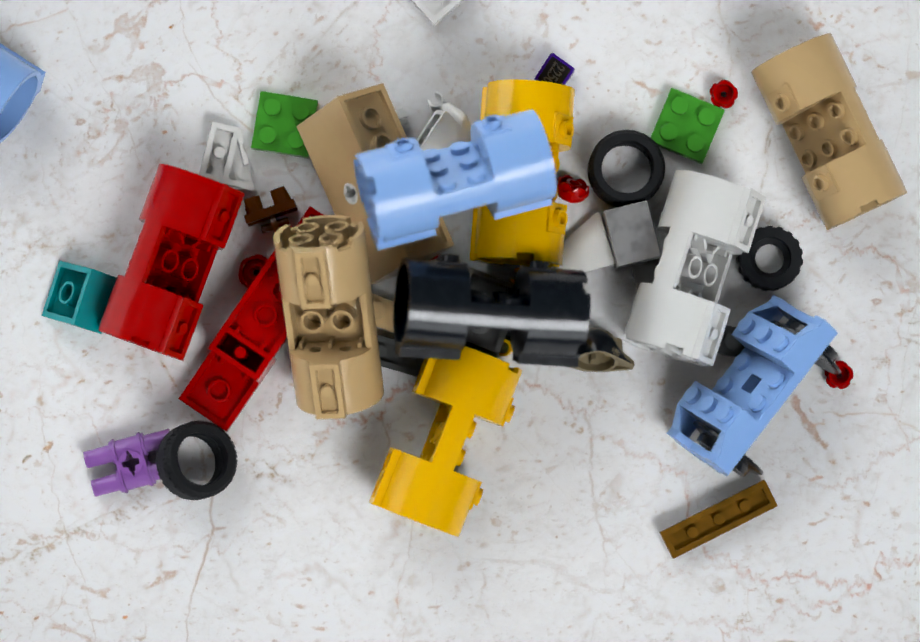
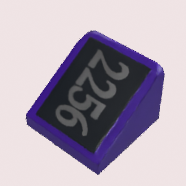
M551 53L534 80L566 85L573 75L575 68L554 53Z

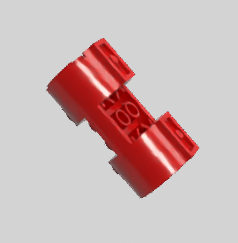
M159 164L139 220L144 223L125 276H117L98 331L183 361L204 306L198 302L217 251L225 249L245 193L199 174L171 165Z

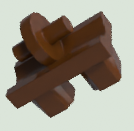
M284 186L270 191L274 205L263 208L259 195L244 199L246 211L244 218L249 227L270 220V223L260 226L264 234L273 230L275 233L282 226L290 225L288 216L276 219L277 217L298 211L294 198L291 199Z

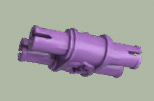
M170 429L146 435L137 432L134 436L116 441L112 439L106 446L83 452L87 468L111 462L116 464L117 470L115 474L91 480L94 496L97 497L116 491L128 493L129 490L142 486H154L156 480L160 479L156 467L157 462L151 463L147 455H149V452L158 449L159 444ZM130 454L133 458L139 459V464L135 465V471H133L132 467H126L125 462L130 460Z

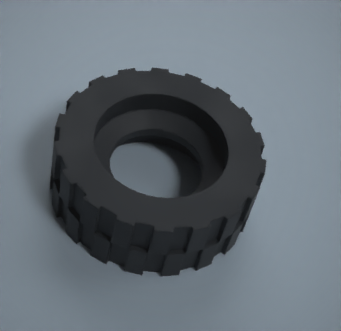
M766 226L756 229L749 253L743 252L736 258L739 274H742L743 280L751 284V287L759 288L761 291H776L784 288L795 280V277L801 271L800 267L803 265L802 248L800 249L799 241L792 236L791 232H787L781 227ZM767 244L777 246L784 256L782 267L774 273L763 272L758 268L755 261L758 249Z

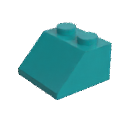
M59 261L41 316L102 334L98 329L117 277L91 268Z

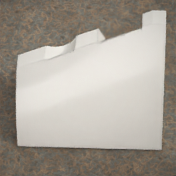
M599 212L593 214L564 241L562 265L554 268L583 270L585 273L615 265Z

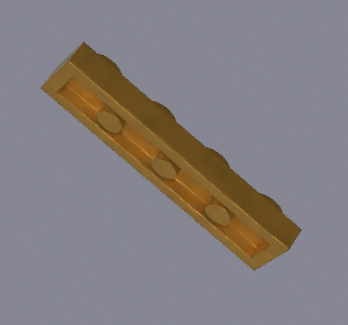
M762 480L659 533L672 559L778 505L766 481Z

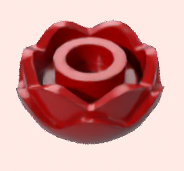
M569 174L557 178V195L562 200L577 204L589 196L590 186L586 185L583 179H573Z
M255 254L243 259L240 263L238 277L246 288H249L256 278L254 272L256 270L260 272L268 259L265 256Z

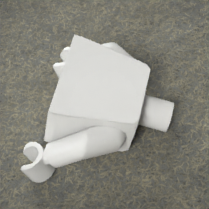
M434 92L435 96L441 101L438 104H432L427 100L428 106L434 111V114L417 138L422 151L446 148L458 141H471V125L467 115L450 102L445 103L441 92Z

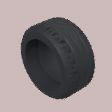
M635 130L615 131L605 136L593 149L588 162V179L593 191L602 201L617 208L649 201L659 190L665 176V161L661 149L653 139ZM631 146L640 150L647 157L651 167V174L647 184L639 191L622 193L614 190L606 183L602 175V162L606 154L613 148Z
M191 421L169 431L159 444L156 454L158 476L171 493L186 500H202L217 495L231 483L235 475L238 461L236 460L237 451L235 450V445L230 440L231 438L221 427L213 423ZM191 436L203 440L214 454L215 471L210 481L205 485L191 482L180 470L178 450L186 437Z

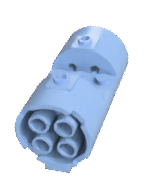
M530 109L506 116H487L483 120L476 121L471 125V141L454 142L451 146L438 150L427 149L422 151L416 138L413 137L400 138L394 143L386 144L385 147L354 154L356 158L354 160V170L361 203L364 204L366 214L370 217L367 218V223L378 251L436 236L439 217L486 205L493 218L497 220L552 205V198L556 196L557 190L555 167L545 130L536 112Z

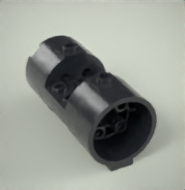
M442 254L441 259L432 260L402 259L397 273L393 304V331L396 344L395 353L401 357L460 360V353L466 341L468 327L510 330L513 350L512 360L519 364L578 367V359L581 356V350H578L580 344H586L591 308L590 294H586L583 286L588 281L587 275L583 270L548 267L547 261L530 260V265H521L518 270L512 295H509L508 292L491 291V296H486L485 293H480L478 290H471L468 263L459 261L460 255Z

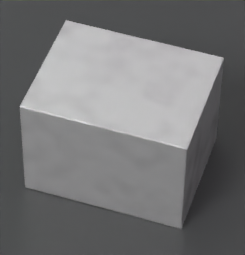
M647 201L603 212L602 220L614 257L615 270L656 260L661 256Z

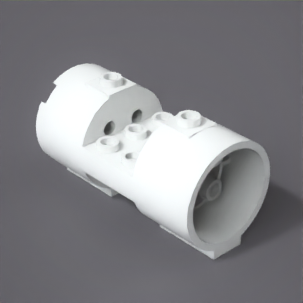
M676 171L663 211L659 216L657 230L668 235L663 242V252L659 264L654 271L653 283L642 282L638 287L637 293L633 298V306L622 340L641 349L665 355V357L699 366H713L731 311L718 303L732 255H741L743 252L749 253L766 197L752 188L743 187L718 177L693 171Z

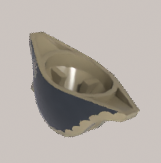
M592 327L589 328L586 344L579 345L578 350H581V356L578 359V367L569 368L587 372H611L632 370L635 364L623 352L622 339L615 338L607 330Z

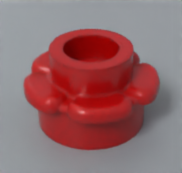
M721 80L718 84L714 83L710 88V100L717 107L730 108L734 105V100L738 98L737 88L728 80ZM722 92L726 93L725 97L721 96Z
M835 361L841 371V377L838 378L835 374L825 370V376H827L826 383L832 388L845 389L850 385L851 379H853V370L846 362Z

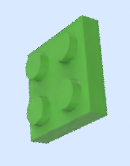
M671 88L650 138L659 147L702 164L725 110Z
M261 91L251 148L253 150L309 158L307 149L296 126L317 112L318 100Z

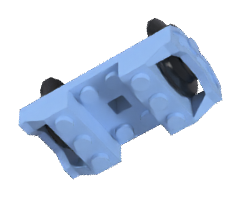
M773 295L767 303L749 311L740 320L738 326L731 334L745 348L736 356L732 365L717 381L715 387L711 390L695 381L685 391L684 396L677 404L673 424L667 434L718 473L728 476L731 471H734L738 475L745 477L750 471L762 475L763 471L748 458L745 453L814 363L832 374L839 375L841 373L839 367L834 362L838 354L829 345L838 332L825 319L803 313L783 299ZM783 316L789 319L785 324L779 322ZM696 428L700 432L696 439L698 444L689 438Z

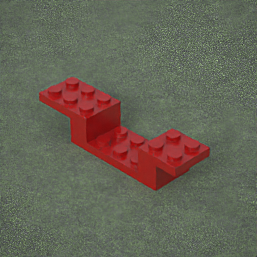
M309 206L297 225L303 223V218L321 216L323 214ZM275 250L209 345L208 349L211 352L178 398L226 432L229 431L277 359L274 357L287 339Z

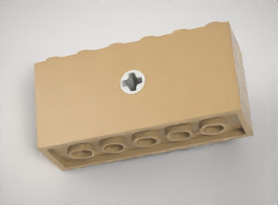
M383 83L337 96L296 126L335 215L351 217V223L354 224L360 221L364 224L371 285L397 276L403 258L432 259L454 246L442 216L439 217L436 236L379 251L371 237L370 228L367 223V218L370 217L367 216L364 204L361 203L354 170V160L356 158L354 154L385 147L386 144L394 143L397 139L407 138L402 125L409 123L407 120L409 116L408 111H404L403 108L394 109Z

